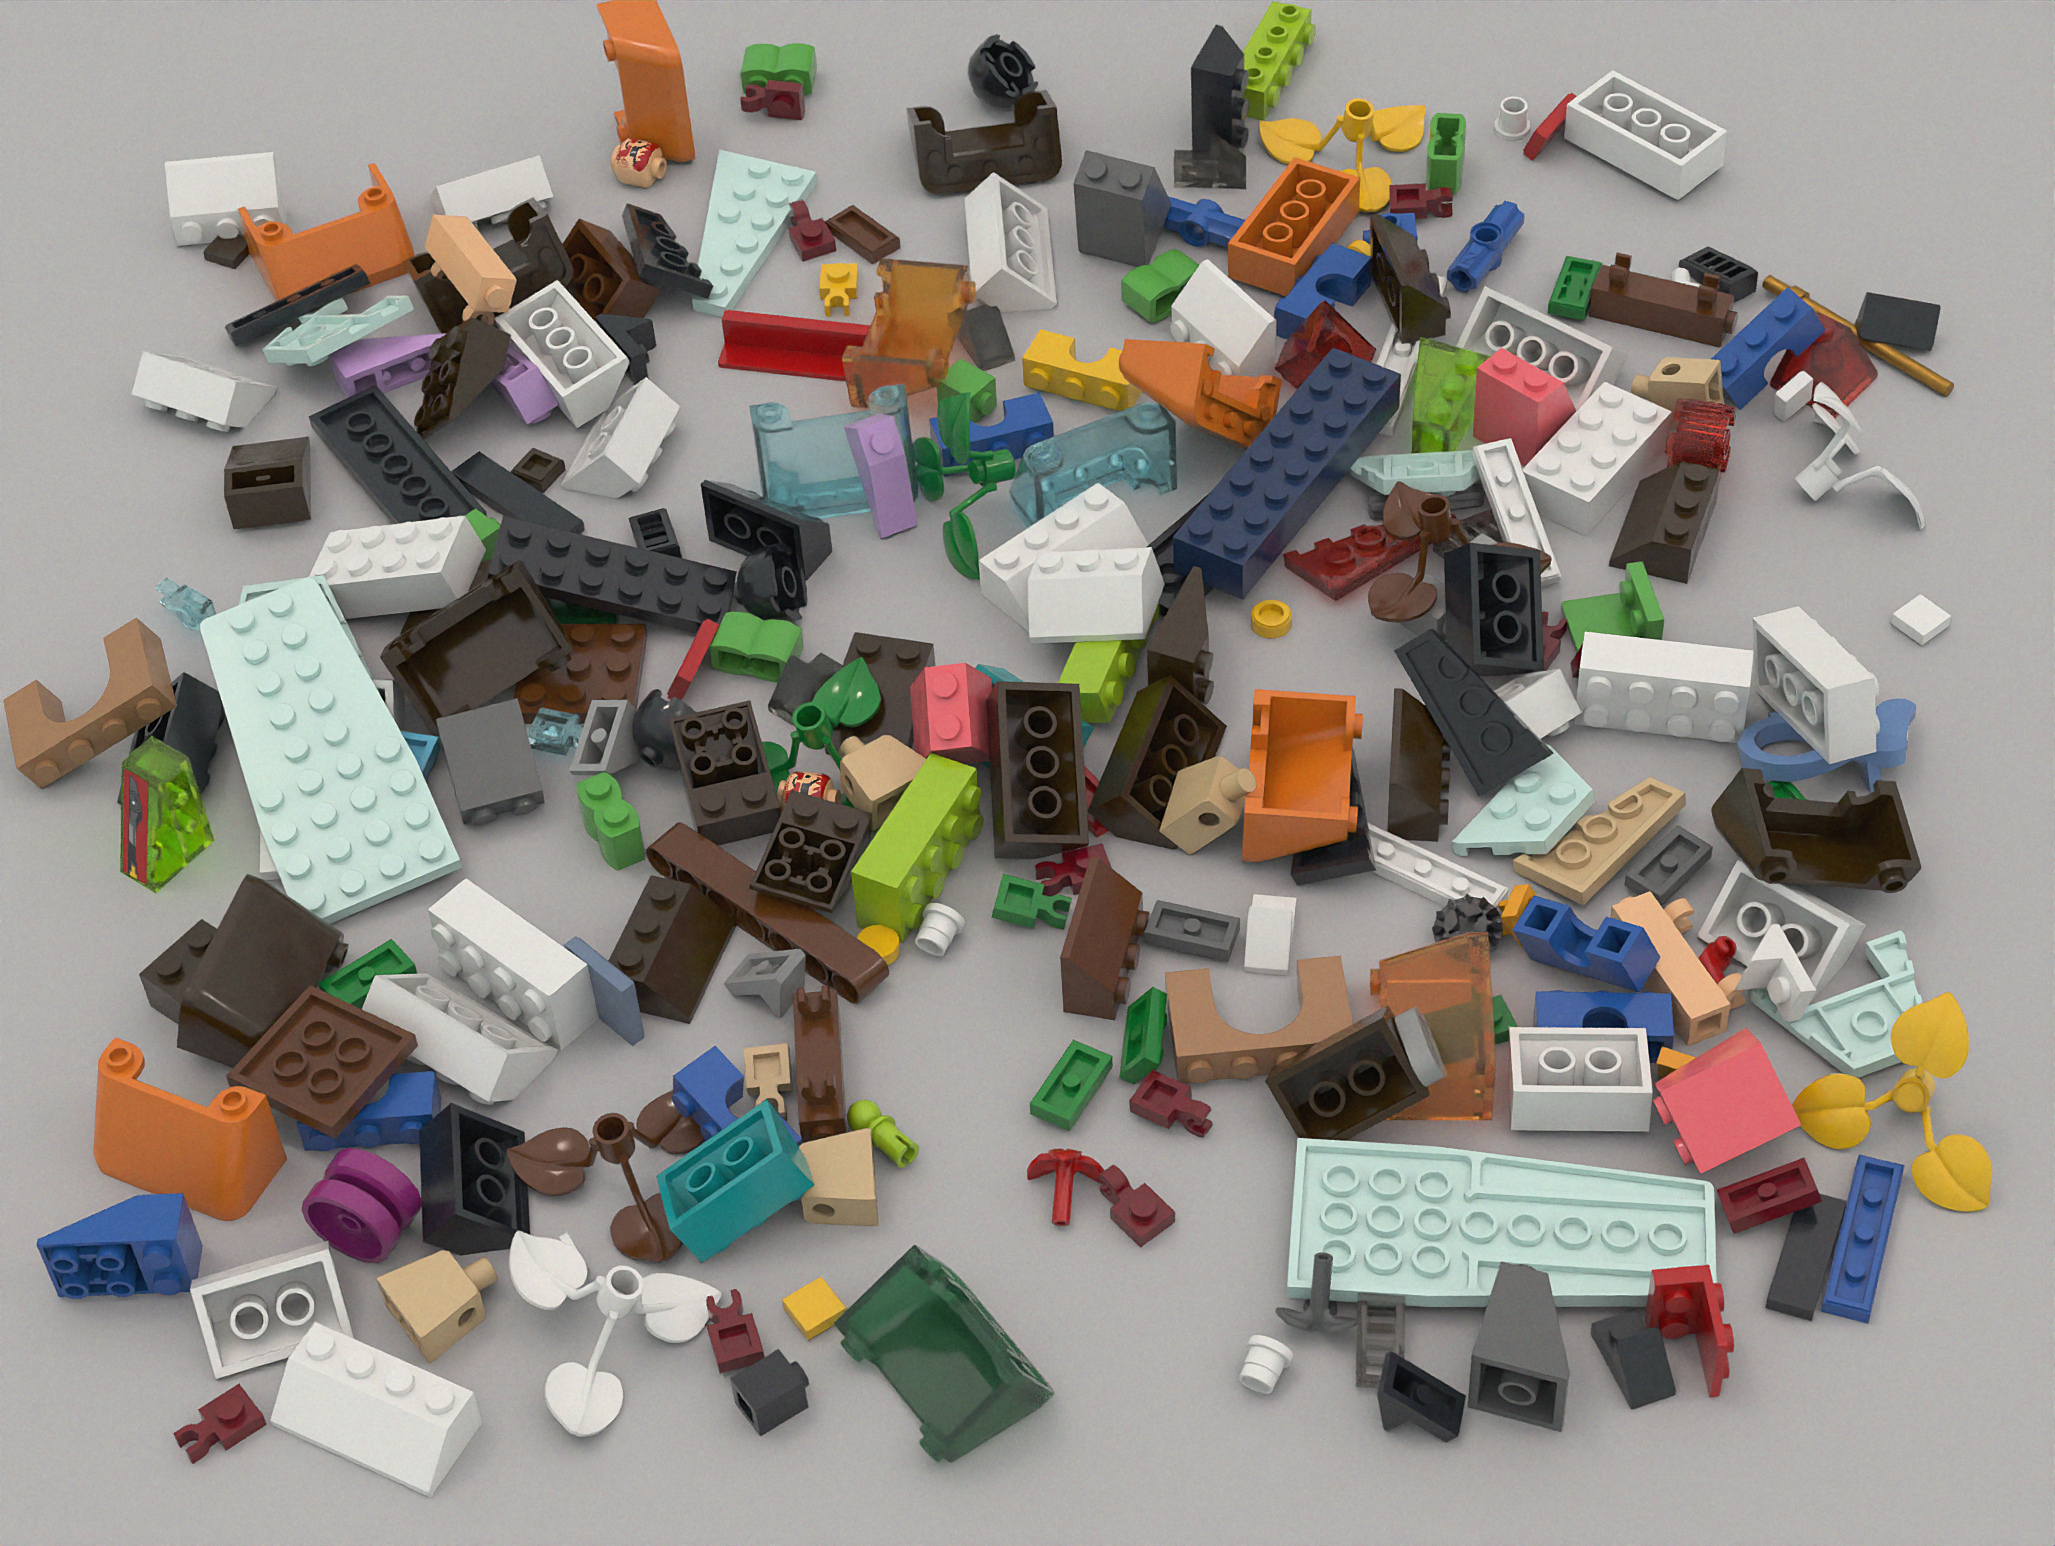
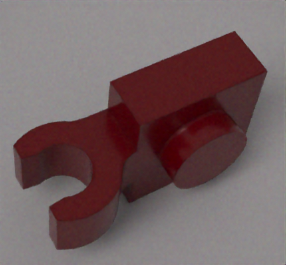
M768 80L765 88L757 85H746V97L740 98L741 110L748 113L767 108L768 117L802 120L805 114L803 85L800 83Z
M1426 183L1389 185L1390 213H1414L1415 219L1427 218V211L1440 218L1453 216L1452 203H1441L1452 201V188L1441 187L1435 190H1426Z
M803 199L789 203V207L794 214L793 217H790L794 227L789 228V238L802 262L836 252V240L823 218L812 221L808 207Z
M1155 1070L1150 1072L1129 1100L1131 1113L1167 1129L1177 1120L1188 1132L1197 1137L1204 1138L1213 1125L1212 1121L1206 1119L1211 1112V1107L1204 1102L1191 1099V1086Z
M1114 1164L1099 1174L1100 1179L1105 1182V1184L1099 1187V1191L1107 1200L1114 1204L1110 1208V1218L1140 1248L1175 1222V1211L1146 1183H1143L1134 1190L1125 1174Z

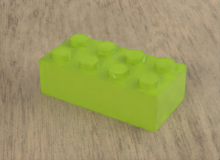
M930 753L851 871L857 926L859 928L865 929L872 925H882L895 930L898 934L899 942L904 943L912 929L916 930L920 927L924 919L922 913L926 905L932 899H937L940 896L947 875L952 868L957 869L964 856V849L971 839H976L982 830L984 818L980 815L979 801L981 798V788L978 787L976 768Z

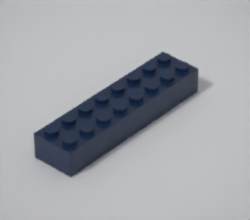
M1332 348L1173 536L1174 571L1188 577L1193 566L1199 567L1202 571L1204 584L1243 600L1397 412L1400 404L1401 374Z

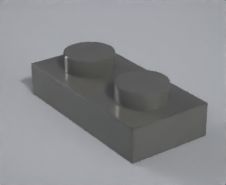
M1677 825L1625 875L1624 886L1638 895L1651 891L1659 904L1662 905L1711 858L1713 846Z
M1156 900L1144 932L1145 943L1229 961L1240 931V918Z

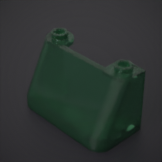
M916 1244L834 1322L835 1326L845 1337L840 1343L846 1352L859 1363L865 1358L876 1365L922 1422L919 1430L924 1437L919 1443L927 1454L937 1462L945 1459L953 1463L1041 1408L1055 1394L1045 1378L966 1283L950 1267Z

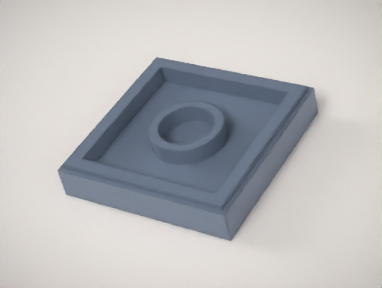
M573 937L564 944V947L588 964L599 1019L630 1045L634 1046L644 1038L634 982L580 937Z

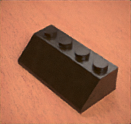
M1171 675L1137 691L1087 812L1118 838L1172 850L1179 848V846L1159 831L1177 773L1184 768L1214 758L1227 725Z
M997 681L986 699L995 858L1038 859L1087 847L1089 837L1079 684Z

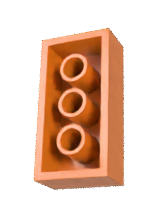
M1294 157L1228 242V278L1287 296L1293 289L1296 280L1300 276H1304L1312 267L1315 258L1319 254L1322 255L1332 243L1336 244L1359 213L1360 177Z

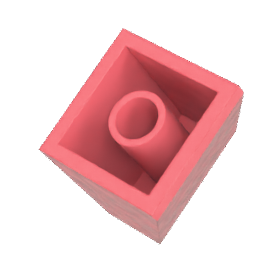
M1500 348L1477 367L1473 437L1485 444L1511 438L1520 464L1526 466L1575 414L1576 409L1564 382L1509 351Z
M966 662L925 667L910 686L915 752L926 759L930 753L962 764L990 761L986 699L993 689L992 678Z
M1747 1028L1737 1032L1654 1083L1660 1096L1652 1101L1665 1125L1673 1121L1680 1135L1679 1138L1673 1140V1143L1684 1165L1693 1162L1700 1174L1801 1126L1761 1042Z

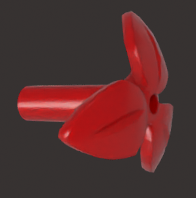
M1062 1148L1048 1150L1049 1153H1041L1032 1160L1027 1169V1179L1032 1180L1051 1172H1056L1051 1223L1057 1226L1070 1225L1074 1174L1079 1172L1100 1184H1105L1099 1177V1174L1104 1169L1092 1157L1081 1155L1082 1151L1069 1148L1066 1150Z

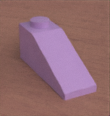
M445 334L367 338L348 344L329 354L335 380L348 398L374 385L384 394L425 378L429 373L432 361L429 359L430 348L437 338H441Z
M509 346L504 369L490 384L514 414L526 424L541 422L551 415L553 408L560 404L539 367Z
M876 414L844 426V431L879 537L885 538L916 526L917 519L906 455L893 416Z

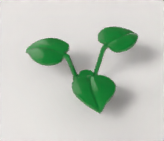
M966 392L943 398L938 404L937 421L940 437L943 444L950 448L951 456L959 464L967 463L969 458L974 460L966 465L941 467L939 448L933 440L927 437L917 438L913 442L912 451L914 460L917 462L916 475L919 487L923 495L930 501H938L944 494L942 475L968 472L974 484L979 483L981 486H984L950 510V521H946L943 524V542L951 565L963 576L980 580L978 548L974 529L970 519L962 511L988 492L996 491V483L1012 480L1015 477L1016 467L1013 456L1007 449L994 452L992 450L986 452L970 451L971 393Z
M862 657L849 663L827 680L815 694L813 702L804 703L794 711L792 720L796 731L790 734L792 738L790 757H788L786 750L781 745L771 741L762 742L776 795L780 782L782 780L786 781L790 775L788 770L796 766L800 742L814 750L826 748L840 770L842 758L831 741L833 736L832 728L837 727L839 722L846 727L860 726L872 719L879 710L881 704L880 690ZM843 792L841 794V804L855 808ZM881 827L877 828L874 831L871 830V832L879 831Z

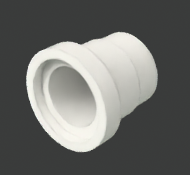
M1507 97L1502 100L1499 117L1494 125V131L1499 137L1506 140H1520L1529 134L1528 105L1524 99L1520 97Z
M928 903L922 913L924 921L915 939V944L928 954L943 956L954 936L961 933L965 920L957 911L946 905Z
M1252 1335L1246 1345L1248 1354L1239 1380L1251 1390L1270 1394L1279 1380L1283 1368L1290 1366L1294 1355L1287 1346L1275 1339L1262 1335Z

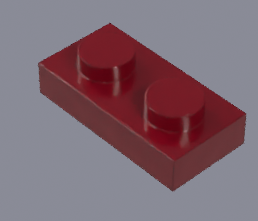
M1805 1158L1717 1189L1734 1234L1822 1202Z

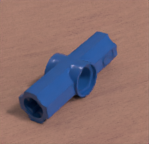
M1168 196L1172 204L1163 227L1179 232L1184 241L1195 247H1202L1207 242L1228 247V242L1245 220L1225 214L1222 208L1210 199H1201L1196 204H1192Z
M1505 200L1502 204L1495 205L1483 222H1479L1471 227L1468 243L1447 269V280L1454 285L1455 290L1467 293L1471 289H1476L1489 271L1495 270L1501 265L1503 251L1524 224L1525 215L1518 209L1517 204Z

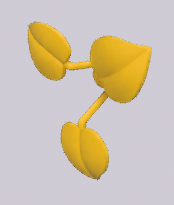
M1356 98L1347 102L1344 116H1337L1336 123L1322 141L1320 130L1315 124L1296 118L1277 121L1260 120L1259 134L1269 154L1279 162L1289 164L1294 157L1311 162L1314 151H1322L1337 131L1342 128L1345 137L1351 142H1357L1356 170L1344 169L1341 172L1360 177L1359 211L1378 212L1384 209L1390 201L1389 185H1392L1389 175L1379 167L1363 169L1364 139L1370 136L1373 142L1379 140L1383 148L1393 152H1405L1416 148L1424 134L1426 106L1405 105L1374 111V107L1369 101Z
M1945 992L1931 1000L1910 1007L1895 1021L1891 1030L1890 1040L1893 1051L1901 1062L1910 1066H1917V1068L1905 1071L1893 1090H1887L1884 1095L1865 1102L1866 1088L1863 1082L1852 1075L1836 1073L1823 1076L1810 1083L1794 1100L1792 1107L1801 1123L1800 1127L1818 1143L1833 1149H1847L1858 1145L1865 1139L1871 1128V1119L1867 1111L1874 1110L1889 1101H1894L1905 1112H1920L1925 1144L1930 1150L1918 1155L1911 1167L1914 1182L1920 1192L1933 1203L1951 1210L1978 1211L1989 1206L1993 1171L1986 1149L1974 1138L1962 1134L1945 1136L1938 1145H1936L1933 1138L1930 1117L1932 1109L1928 1105L1935 1092V1082L1931 1075L1943 1079L1950 1078L1963 1067L1969 1052V1032L1966 1019L1959 1003L1951 992Z

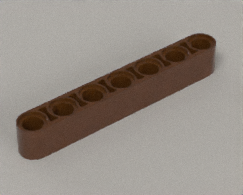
M677 822L646 849L647 859L658 873L667 879L693 885L735 919L736 926L773 951L801 949L806 955L805 972L823 985H827L829 989L837 990V994L845 1000L858 1004L889 976L888 965L880 954L809 906L751 890L750 884L756 871L686 824Z

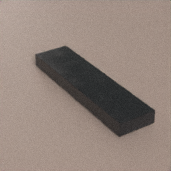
M355 264L227 324L224 328L230 340L237 347L370 284V281L365 271Z
M480 451L451 471L472 495L503 516L577 534L585 531L583 520Z

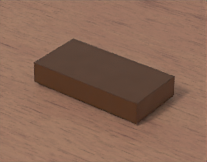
M854 205L849 206L825 221L835 238L871 264L877 263L901 248L898 236Z

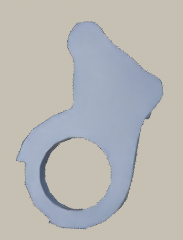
M1890 699L1880 703L1876 707V715L1880 723V731L1876 734V752L1829 764L1815 749L1804 754L1791 756L1773 755L1762 751V747L1777 741L1796 740L1807 742L1777 712H1769V718L1754 722L1742 732L1740 741L1737 742L1742 767L1762 770L1763 778L1766 780L1794 782L1824 774L1853 761L1860 766L1866 787L1869 792L1874 791L1873 784L1876 780H1881V767L1895 768L1905 763L1909 726L1915 718L1916 704L1907 699Z

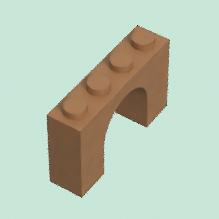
M137 617L103 638L110 667L109 681L98 702L82 716L66 722L61 700L38 680H34L3 700L16 768L41 789L177 707L162 641Z
M1341 955L1297 960L1296 988L1300 1013L1285 1028L1266 1034L1242 1032L1222 1020L1214 1005L1209 968L1165 972L1166 1005L1177 1081L1182 1083H1205L1211 1080L1248 1079L1253 1076L1268 1075L1274 1066L1352 1025L1353 1021Z

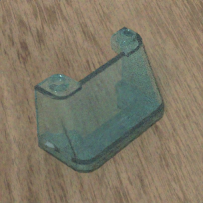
M904 384L882 386L874 390L868 397L869 410L797 421H791L788 408L782 404L768 402L750 405L762 497L779 504H785L796 511L819 519L871 512L844 426L876 414L893 416L905 451L914 502L918 497V480Z
M1144 402L1033 444L1024 452L1010 485L1009 494L1012 508L1026 527L1029 528L1063 506V502L1075 498L1096 483L1104 487L1125 479L1133 490L1139 489L1140 483L1150 484L1156 487V491L1160 496L1176 490V421L1167 409L1160 404Z

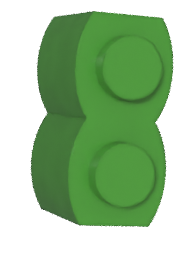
M761 43L746 47L740 73L743 93L746 94V85H757L765 88L768 80L800 83L803 85L804 96L811 94L817 70L815 48L803 43H792L782 47Z
M1436 113L1431 119L1430 138L1427 146V190L1449 187L1452 188V194L1455 195L1461 188L1466 138V120L1462 114Z
M1179 249L1167 251L1157 256L1150 265L1137 267L1126 274L1121 280L1122 301L1149 322L1161 321L1172 314V304L1199 267V264Z
M727 612L710 645L712 667L728 674H750L764 681L787 683L804 648L802 628L787 620H762L748 612Z
M602 772L578 782L577 794L584 827L587 833L599 842L601 854L606 863L619 871L645 860V848L638 814L630 803L623 800L622 791L616 779L610 774Z

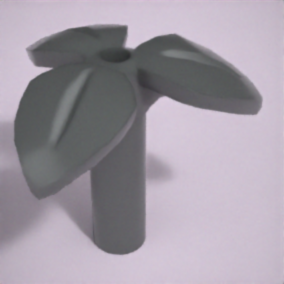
M1323 1252L1314 1255L1311 1296L1304 1303V1312L1283 1307H1277L1275 1311L1287 1324L1305 1331L1312 1329L1314 1325H1318L1323 1334L1338 1333L1358 1325L1356 1318L1334 1317L1337 1314V1302L1329 1301L1333 1256Z

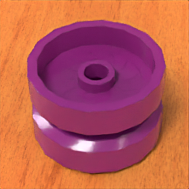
M345 1148L335 1155L325 1169L323 1180L316 1183L305 1197L301 1211L306 1223L316 1235L324 1241H329V1245L348 1257L365 1263H380L387 1260L399 1242L401 1231L409 1228L420 1212L423 1201L412 1181L393 1164L376 1154L361 1149Z

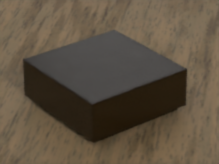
M242 235L227 239L217 236L203 251L206 261L236 269L250 254L245 236Z
M532 448L510 472L541 493H544L566 469L564 460Z

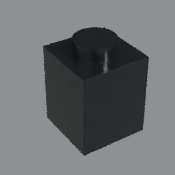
M779 1349L730 1378L735 1404L760 1437L808 1408L805 1389L809 1386L807 1375L798 1362L793 1361L789 1363Z

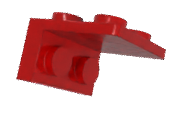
M1709 1264L1653 1269L1644 1320L1646 1330L1658 1327L1662 1337L1667 1339H1677L1688 1334H1695L1709 1397H1719L1722 1380L1729 1378L1727 1353L1734 1352L1732 1327L1730 1323L1723 1324L1720 1313L1724 1311V1293L1721 1283H1713Z

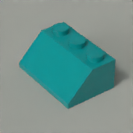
M767 1099L656 1176L670 1230L702 1263L716 1253L726 1250L733 1241L752 1228L762 1225L775 1212L788 1203L800 1199L807 1190L815 1186L805 1156L773 1105Z

